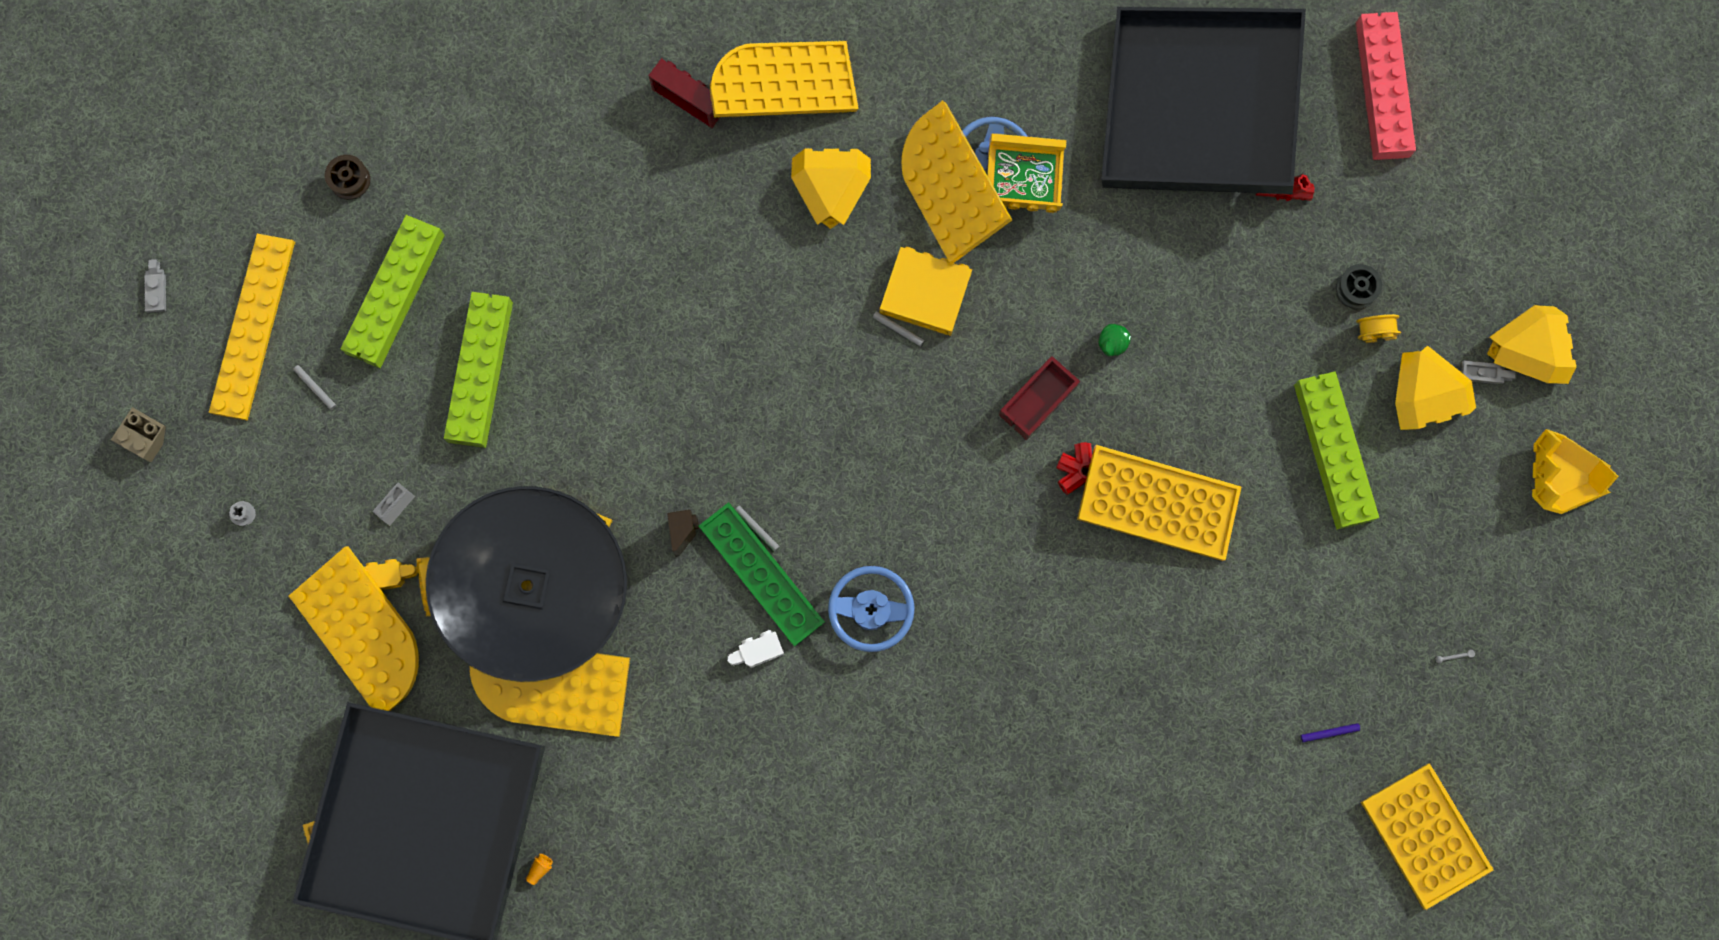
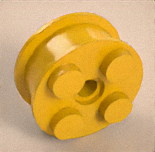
M1378 315L1356 320V323L1360 326L1358 339L1366 341V343L1377 342L1378 338H1383L1385 341L1396 340L1397 336L1401 334V331H1398L1397 328L1399 315Z

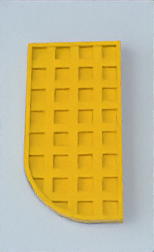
M846 41L744 44L734 48L720 60L710 82L714 117L857 112L858 110Z
M942 100L924 114L910 130L903 147L901 164L903 178L949 263L953 264L1010 223L1012 218L948 105Z
M344 547L293 591L289 597L369 706L391 711L408 696L415 683L419 667L417 643L411 629L349 547Z
M597 653L585 664L567 674L537 682L507 681L484 674L470 666L471 682L477 696L492 713L506 721L620 736L630 664L629 657Z

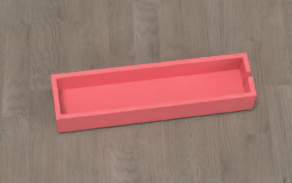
M1398 12L1381 13L1380 16H1378V13L1361 14L1356 22L1373 160L1410 158L1416 151Z

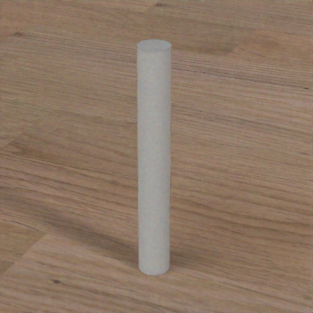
M876 311L874 313V319L921 347L924 342L923 339Z
M299 365L294 367L293 371L330 410H333L337 405Z
M741 506L735 509L744 522L774 552L780 547Z

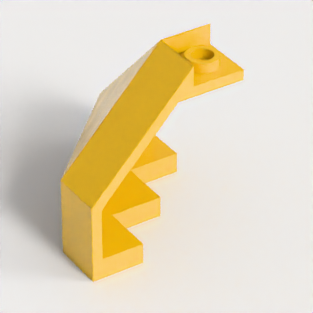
M805 148L792 158L791 178L817 225L823 223L831 229L839 223L844 225L871 179V159L860 150L850 149V152L839 151V149L813 151V149Z
M1534 305L1489 337L1493 342L1487 354L1495 360L1494 364L1540 381L1568 384L1576 369V361L1572 360L1571 349H1573L1571 334H1568L1566 326L1569 323L1568 316L1554 306Z
M1426 346L1422 351L1402 353L1395 401L1400 430L1424 428L1426 423L1448 421L1455 414L1465 416L1476 408L1472 381L1429 346Z
M1546 429L1534 443L1533 451L1536 452V462L1533 463L1535 489H1532V497L1543 509L1563 514L1611 493L1608 488L1619 476L1610 468L1609 464L1568 437Z

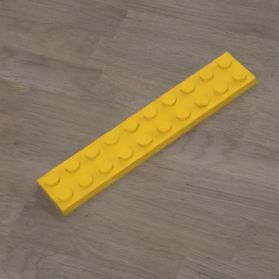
M263 234L256 235L210 405V414L248 421L295 245L294 240Z

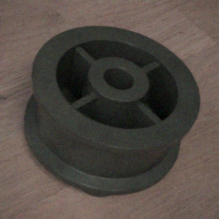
M1356 264L1349 267L1339 277L1336 284V293L1340 301L1353 309L1368 307L1378 298L1382 291V280L1379 273L1374 268L1365 264Z

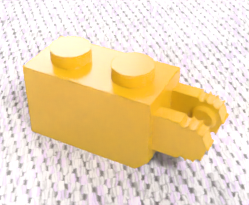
M397 559L386 560L385 564L370 562L366 563L364 567L381 590L402 587L405 583L404 579L418 575L417 567L412 564L403 565L399 561L397 562Z

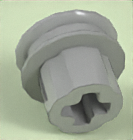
M239 501L230 507V519L236 525L247 526L252 523L256 516L255 509L249 502ZM238 509L242 510V516L238 515Z

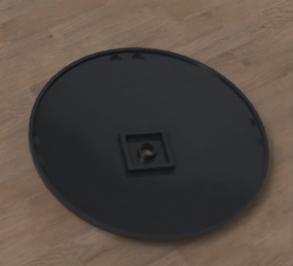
M536 486L510 487L491 492L474 500L461 509L444 527L432 549L427 566V604L431 618L441 638L461 660L471 667L489 676L507 681L537 682L549 680L567 674L585 664L603 648L613 634L622 615L626 600L627 574L625 562L619 544L610 528L598 514L583 502L570 495L549 488ZM524 581L532 583L533 588L530 591H524L521 588V584Z

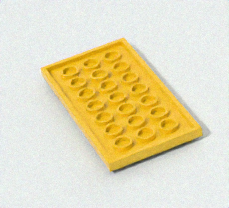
M1095 445L1077 520L1225 561L1241 486Z

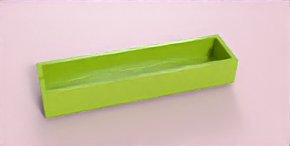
M405 215L342 344L341 350L346 355L381 368L445 236L440 228Z
M471 293L444 439L448 443L486 448L513 305L510 297L492 294L491 298L489 294Z
M1336 371L1319 375L1317 378L1313 376L1298 380L1294 384V388L1336 530L1377 520L1379 514Z

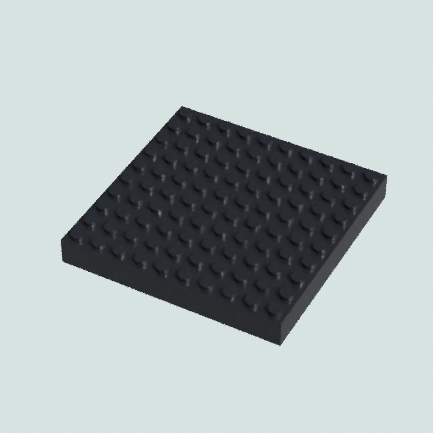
M1117 7L1101 178L1103 188L1293 194L1306 9Z
M347 702L292 903L452 940H497L546 746Z

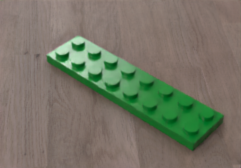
M729 502L699 525L702 532L794 647L825 623Z

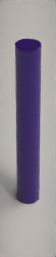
M1356 723L1300 736L1303 743L1360 731V726Z

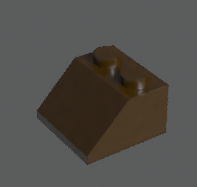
M691 509L667 513L672 552L676 557L683 553L696 536V529H699L698 518L696 514L693 515Z

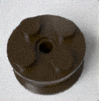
M353 155L335 157L329 162L325 170L327 185L342 199L352 200L359 198L370 186L371 177L368 169L359 158Z

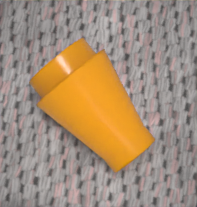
M544 854L536 856L525 878L526 881L536 885L552 869L553 861Z

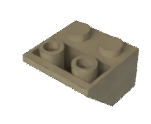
M132 407L111 440L141 458L152 462L163 445L166 426Z

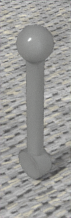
M1469 650L1467 653L1445 657L1437 656L1435 661L1442 663L1445 660L1467 656L1472 658L1475 656V652Z

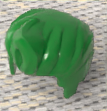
M1117 324L1105 326L1098 338V343L1103 353L1110 357L1123 354L1131 341L1128 330Z

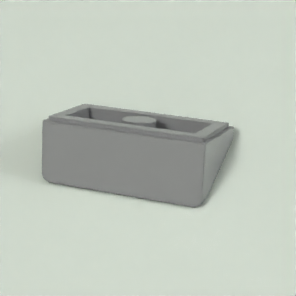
M397 483L372 512L390 526L415 496L400 483Z

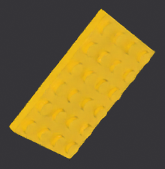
M1430 763L1361 801L1362 806L1423 909L1427 910L1494 870Z

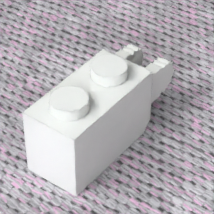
M768 630L761 633L757 639L753 640L751 637L741 641L742 645H739L740 650L730 654L728 661L733 666L745 662L747 666L752 668L783 656L784 653L776 632Z

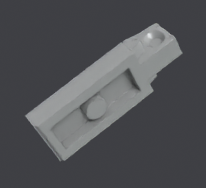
M156 259L149 260V270L145 271V312L166 311V275L164 270L160 269V262Z
M1461 362L1460 372L1472 382L1503 384L1504 380L1512 381L1515 379L1516 371L1505 370V367L1494 363Z

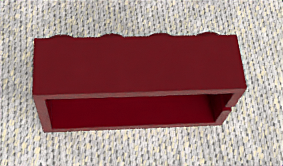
M661 58L648 75L652 90L710 128H713L720 117H714L710 89L702 81H696L691 78L692 76L688 72L677 69L676 65L668 60L666 62Z
M1051 356L1000 410L999 416L1010 426L1014 424V430L1025 440H1028L1078 387L1080 380Z

